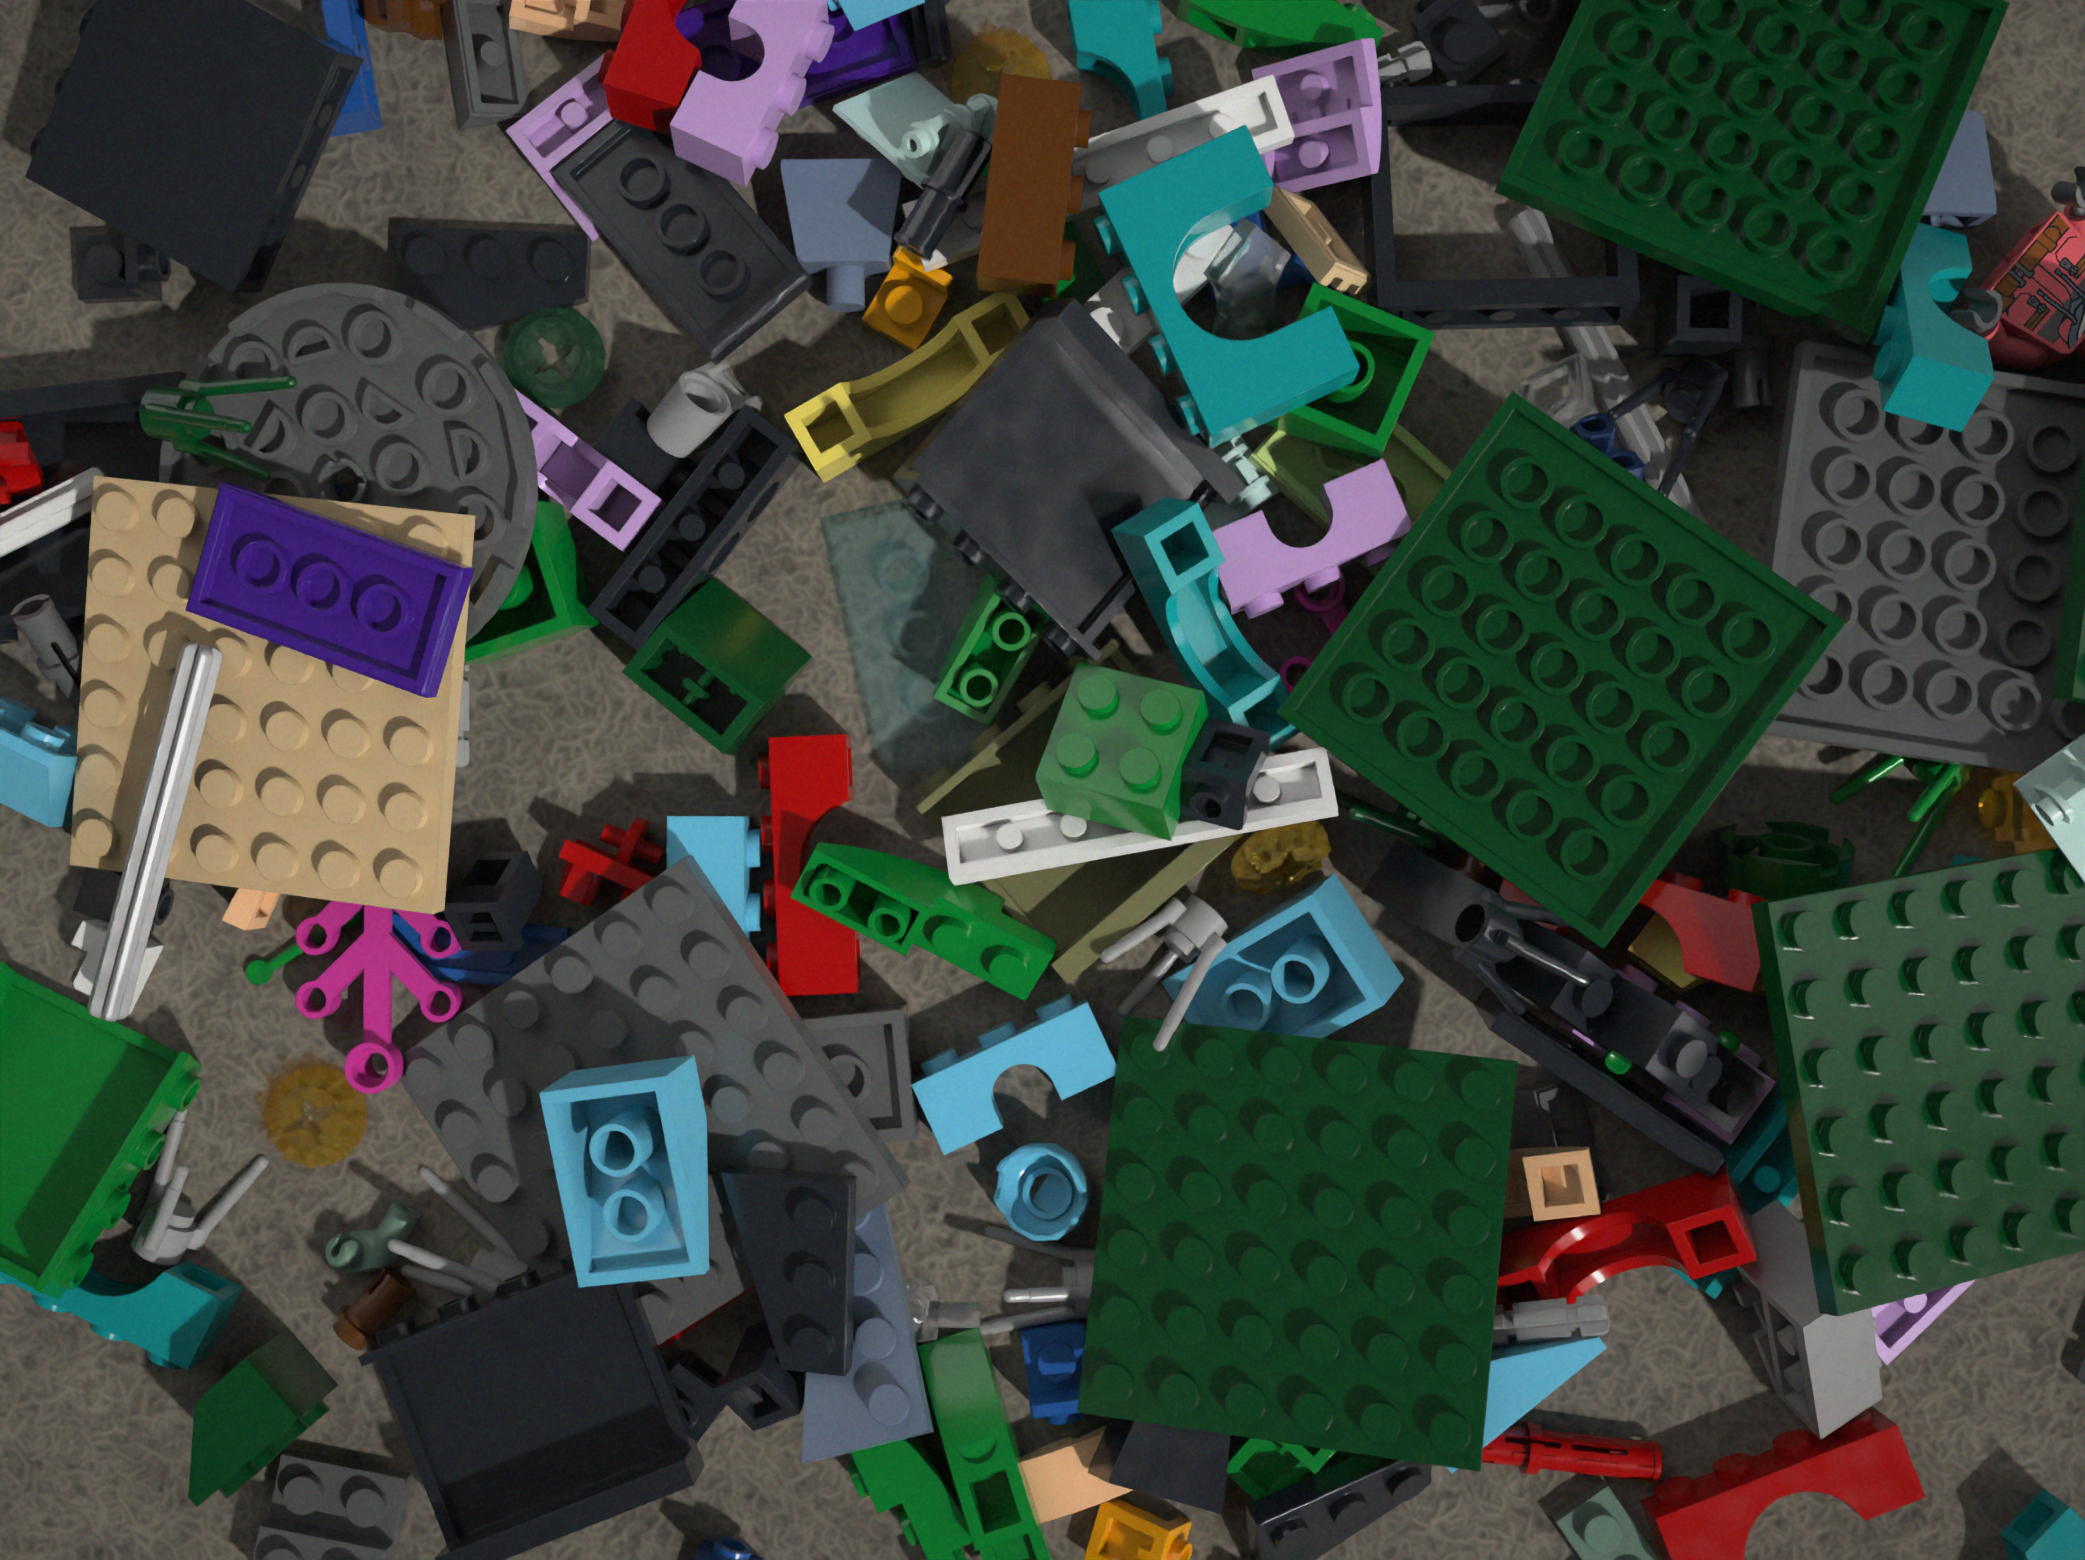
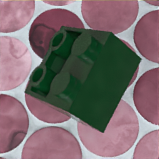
M713 577L661 622L622 673L722 754L735 756L813 657Z
M289 1328L244 1358L195 1402L188 1498L196 1507L217 1490L228 1499L330 1410L322 1399L332 1392L338 1384Z

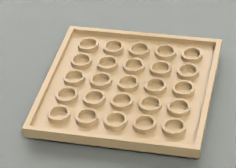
M94 476L76 752L79 760L75 768L69 865L123 872L181 646L185 642H200L221 650L223 658L164 878L427 914H436L444 911L470 585L437 697L424 698L185 611L219 489ZM266 494L472 567L476 518L474 515Z

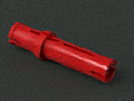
M1524 1421L1520 1427L1510 1426L1485 1446L1482 1452V1463L1517 1466L1522 1474L1536 1475L1540 1469L1656 1483L1660 1478L1662 1470V1452L1660 1444L1656 1440L1643 1441L1595 1434L1543 1430L1538 1422Z

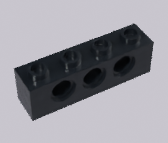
M745 404L586 612L639 651L664 619L713 578L806 456L798 444Z

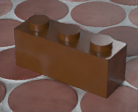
M1001 73L976 274L978 290L1056 299L1058 280H1072L1076 240L1064 239L1066 215H1080L1084 174L1072 173L1075 148L1088 149L1093 109L1080 106L1082 83Z

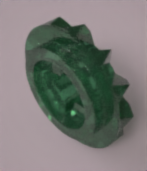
M550 307L529 313L514 326L504 348V367L513 388L538 407L565 410L566 407L578 402L588 401L590 393L597 384L604 381L603 371L605 358L608 354L598 330L587 318L567 308ZM544 338L549 345L553 344L559 350L565 349L567 346L573 347L571 348L572 352L565 359L570 367L568 371L572 375L569 379L563 374L560 375L554 369L547 370L545 373L541 371V366L545 364L547 357L543 352L545 348L539 342L540 339Z

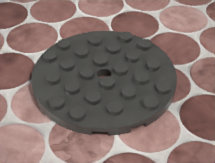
M347 282L315 284L277 294L251 307L227 325L230 331L207 356L200 354L185 378L199 381H216L266 376H293L297 379V385L292 389L206 397L211 402L215 414L247 420L252 424V430L250 433L242 434L212 429L210 434L201 439V441L267 469L271 474L270 479L265 482L196 454L175 451L171 440H163L160 453L159 482L219 489L221 482H227L265 494L343 502L336 493L335 480L338 473L349 466L358 477L363 479V482L358 484V491L355 497L349 501L351 503L476 516L472 568H474L470 582L466 642H468L495 615L510 593L529 550L536 520L538 474L534 443L525 412L504 370L488 349L470 331L449 315L411 296L372 285Z

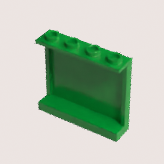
M0 961V1271L33 1287L34 1290L42 1294L61 1299L66 1289H75L88 1273L94 1259V1254L90 1250L103 1229H112L125 1213L131 1199V1195L127 1193V1190L140 1169L148 1170L159 1158L167 1140V1136L163 1132L176 1111L184 1112L196 1098L202 1084V1078L198 1076L202 1065L190 1054L182 1050L178 1053L118 1022L105 1021L91 1016L88 1013L87 1007L16 973L8 965Z

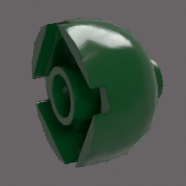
M1764 822L1773 833L1765 835H1736V823L1727 826L1720 833L1718 873L1726 897L1729 890L1733 889L1767 900H1773L1850 884L1855 857L1854 846L1845 837L1842 848L1828 842V829L1800 822ZM1759 846L1758 856L1749 855L1754 848Z

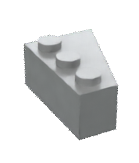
M1776 1199L1751 1215L1757 1260L1736 1266L1743 1281L1734 1286L1733 1289L1738 1302L1746 1308L1753 1304L1762 1328L1754 1332L1752 1336L1776 1394L1821 1440L1883 1398L1879 1373L1882 1364L1877 1354L1874 1334L1877 1330V1325L1872 1316L1871 1308L1839 1317L1819 1313L1805 1225Z

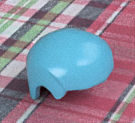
M1029 1143L1011 1152L1000 1161L996 1167L998 1180L993 1199L1013 1230L1032 1241L1059 1240L1083 1222L1090 1206L1091 1182L1078 1156L1056 1143ZM1048 1174L1036 1195L1032 1198L1034 1182L1040 1176Z

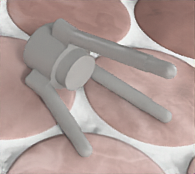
M1190 895L1183 904L1173 897L1158 914L1120 938L1100 955L1102 962L1109 963L1163 927L1167 929L1161 936V940L1169 949L1120 1004L1117 1010L1120 1016H1127L1179 958L1190 963L1195 956L1198 957L1153 1042V1048L1156 1051H1163L1166 1048L1211 963L1227 945L1221 938L1228 929L1227 924L1211 906L1194 895Z
M188 1108L182 1113L176 1111L169 1122L166 1144L160 1154L148 1198L137 1218L140 1225L131 1241V1248L135 1253L150 1262L160 1265H177L187 1248L200 1251L210 1231L269 1164V1159L266 1156H259L199 1223L195 1222L196 1210L189 1204L178 1200L189 1173L188 1167L184 1164L178 1165L167 1186Z
M427 1166L420 1168L419 1176L492 1243L495 1249L491 1252L481 1247L470 1266L467 1267L418 1246H413L398 1239H391L387 1245L390 1251L438 1271L435 1272L429 1269L404 1265L400 1270L402 1276L461 1295L475 1293L478 1302L501 1294L498 1284L527 1271L529 1265L516 1258L517 1256L501 1232L445 1180H442Z
M988 1226L985 1229V1235L990 1239L1074 1262V1267H1062L1061 1282L1058 1287L1008 1289L1003 1293V1299L1008 1303L1061 1301L1062 1306L991 1319L990 1321L970 1324L968 1327L979 1324L982 1334L985 1335L1069 1319H1088L1096 1248L1072 1247L1050 1240L1032 1241L1016 1231Z

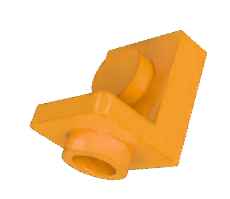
M898 245L892 255L894 265L868 307L862 321L863 324L914 352L924 345L954 294L955 283L953 276L947 273L950 268L949 264L925 273L920 258Z
M1113 1498L1100 1503L1084 1560H1190L1193 1547L1192 1543L1187 1541L1192 1521L1181 1516L1166 1521L1121 1499Z

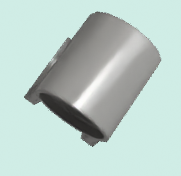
M726 359L722 360L717 366L710 360L699 368L684 372L648 418L647 429L653 441L665 452L679 458H690L714 446L745 404L761 415L767 403L759 395L752 397L728 372L730 363Z

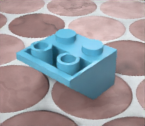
M0 696V803L48 827H72L75 768L79 757L76 756L78 731L60 724H56L53 730L33 722L37 714L36 710L16 700Z

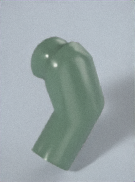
M393 1201L378 1228L355 1231L348 1234L340 1233L332 1237L326 1247L325 1256L327 1262L331 1267L350 1274L389 1267L399 1254L388 1249V1242L391 1239L406 1242L421 1218V1213L400 1201Z

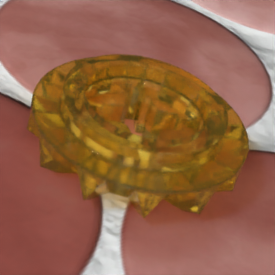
M999 28L995 33L983 37L975 35L963 52L956 56L951 78L955 103L965 106L970 97L979 93L990 96L991 79L984 74V70L999 73L1004 65L1008 66L1012 58L1014 59L1012 75L1052 80L1045 52L1040 51L1026 34L1018 36L1006 33L1003 29ZM995 93L994 98L998 100L999 94Z
M1317 820L1256 831L1241 845L1231 862V872L1240 889L1252 890L1257 896L1265 895L1272 889L1283 893L1288 885L1295 882L1303 884V877L1308 873L1320 870L1322 868L1321 859L1325 858L1332 850L1327 839V832Z
M324 1065L306 1066L291 1071L280 1082L270 1088L272 1093L267 1106L261 1114L266 1118L268 1128L266 1140L275 1144L282 1153V1160L294 1161L305 1165L307 1169L327 1166L344 1159L359 1145L367 1127V1105L363 1093L350 1085L344 1072ZM306 1100L309 1101L313 1108L321 1106L326 1108L334 1104L337 1110L328 1114V1118L320 1122L323 1131L321 1134H318L313 1126L304 1129L303 1127L293 1129L291 1125L299 1121L298 1117L303 1116L307 1112L304 1104Z

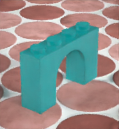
M1246 124L1098 192L1100 216L1092 220L1099 242L1107 257L1118 253L1128 276L1120 279V284L1135 316L1146 312L1156 336L1149 338L1148 344L1163 376L1174 372L1184 396L1175 399L1188 432L1191 436L1201 432L1209 449L1353 383L1360 368L1332 306L1261 338L1229 340L1217 337L1201 329L1187 316L1178 301L1173 279L1179 262L1189 248L1204 236L1271 205L1274 183Z

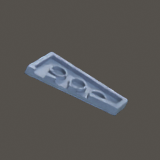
M887 1201L857 1219L855 1224L852 1367L846 1376L806 1372L802 1463H811L934 1432Z

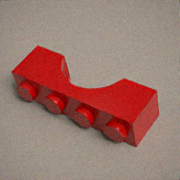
M626 0L620 23L622 36L616 51L611 49L606 51L601 62L598 77L599 87L605 91L611 118L672 136L670 123L698 71L703 72L700 50L685 39L675 26L678 15L688 0Z
M847 734L768 737L769 751L759 752L758 757L761 790H771L772 815H764L761 819L762 849L764 854L773 853L774 879H765L764 907L767 918L776 917L777 943H768L767 968L775 980L779 981V986L786 996L857 993L862 989L860 933L790 897L806 867L807 848L815 828L833 809L854 799L851 736Z
M1664 870L1661 881L1655 879L1637 906H1642L1659 913L1670 924L1680 942L1684 971L1694 977L1759 996L1763 984V976L1750 904L1768 900L1733 889L1729 890L1727 900L1701 893L1703 881ZM1503 879L1499 895L1505 900L1542 907ZM1536 922L1565 937L1573 930L1571 927Z
M1726 1163L1719 1167L1712 1178H1709L1702 1172H1697L1601 1203V1212L1597 1215L1551 1219L1502 1235L1496 1305L1504 1304L1505 1311L1513 1310V1303L1567 1298L1568 1304H1575L1577 1296H1582L1603 1280L1639 1267H1672L1682 1271L1693 1280L1756 1261L1757 1255L1752 1219Z
M1867 1408L1821 1440L1814 1433L1810 1434L1807 1430H1793L1783 1433L1772 1441L1773 1448L1752 1457L1747 1453H1734L1724 1456L1713 1464L1714 1472L1690 1480L1687 1476H1675L1665 1479L1653 1488L1655 1495L1639 1501L1662 1560H1745L1746 1542L1754 1522L1768 1506L1787 1495L1799 1492L1829 1494L1842 1500L1865 1521L1926 1498L1898 1425L1877 1409L1869 1410Z

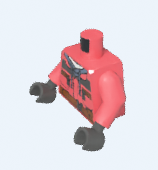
M2084 166L2074 168L2076 184L2059 181L2051 189L2052 199L2059 204L2067 205L2064 208L2063 214L2057 210L2032 225L1978 289L1965 288L1963 294L1967 296L1968 300L1960 310L1954 309L1949 315V318L1957 324L1987 339L1993 365L2020 369H2032L2034 367L2043 369L2065 359L2073 351L2085 360Z

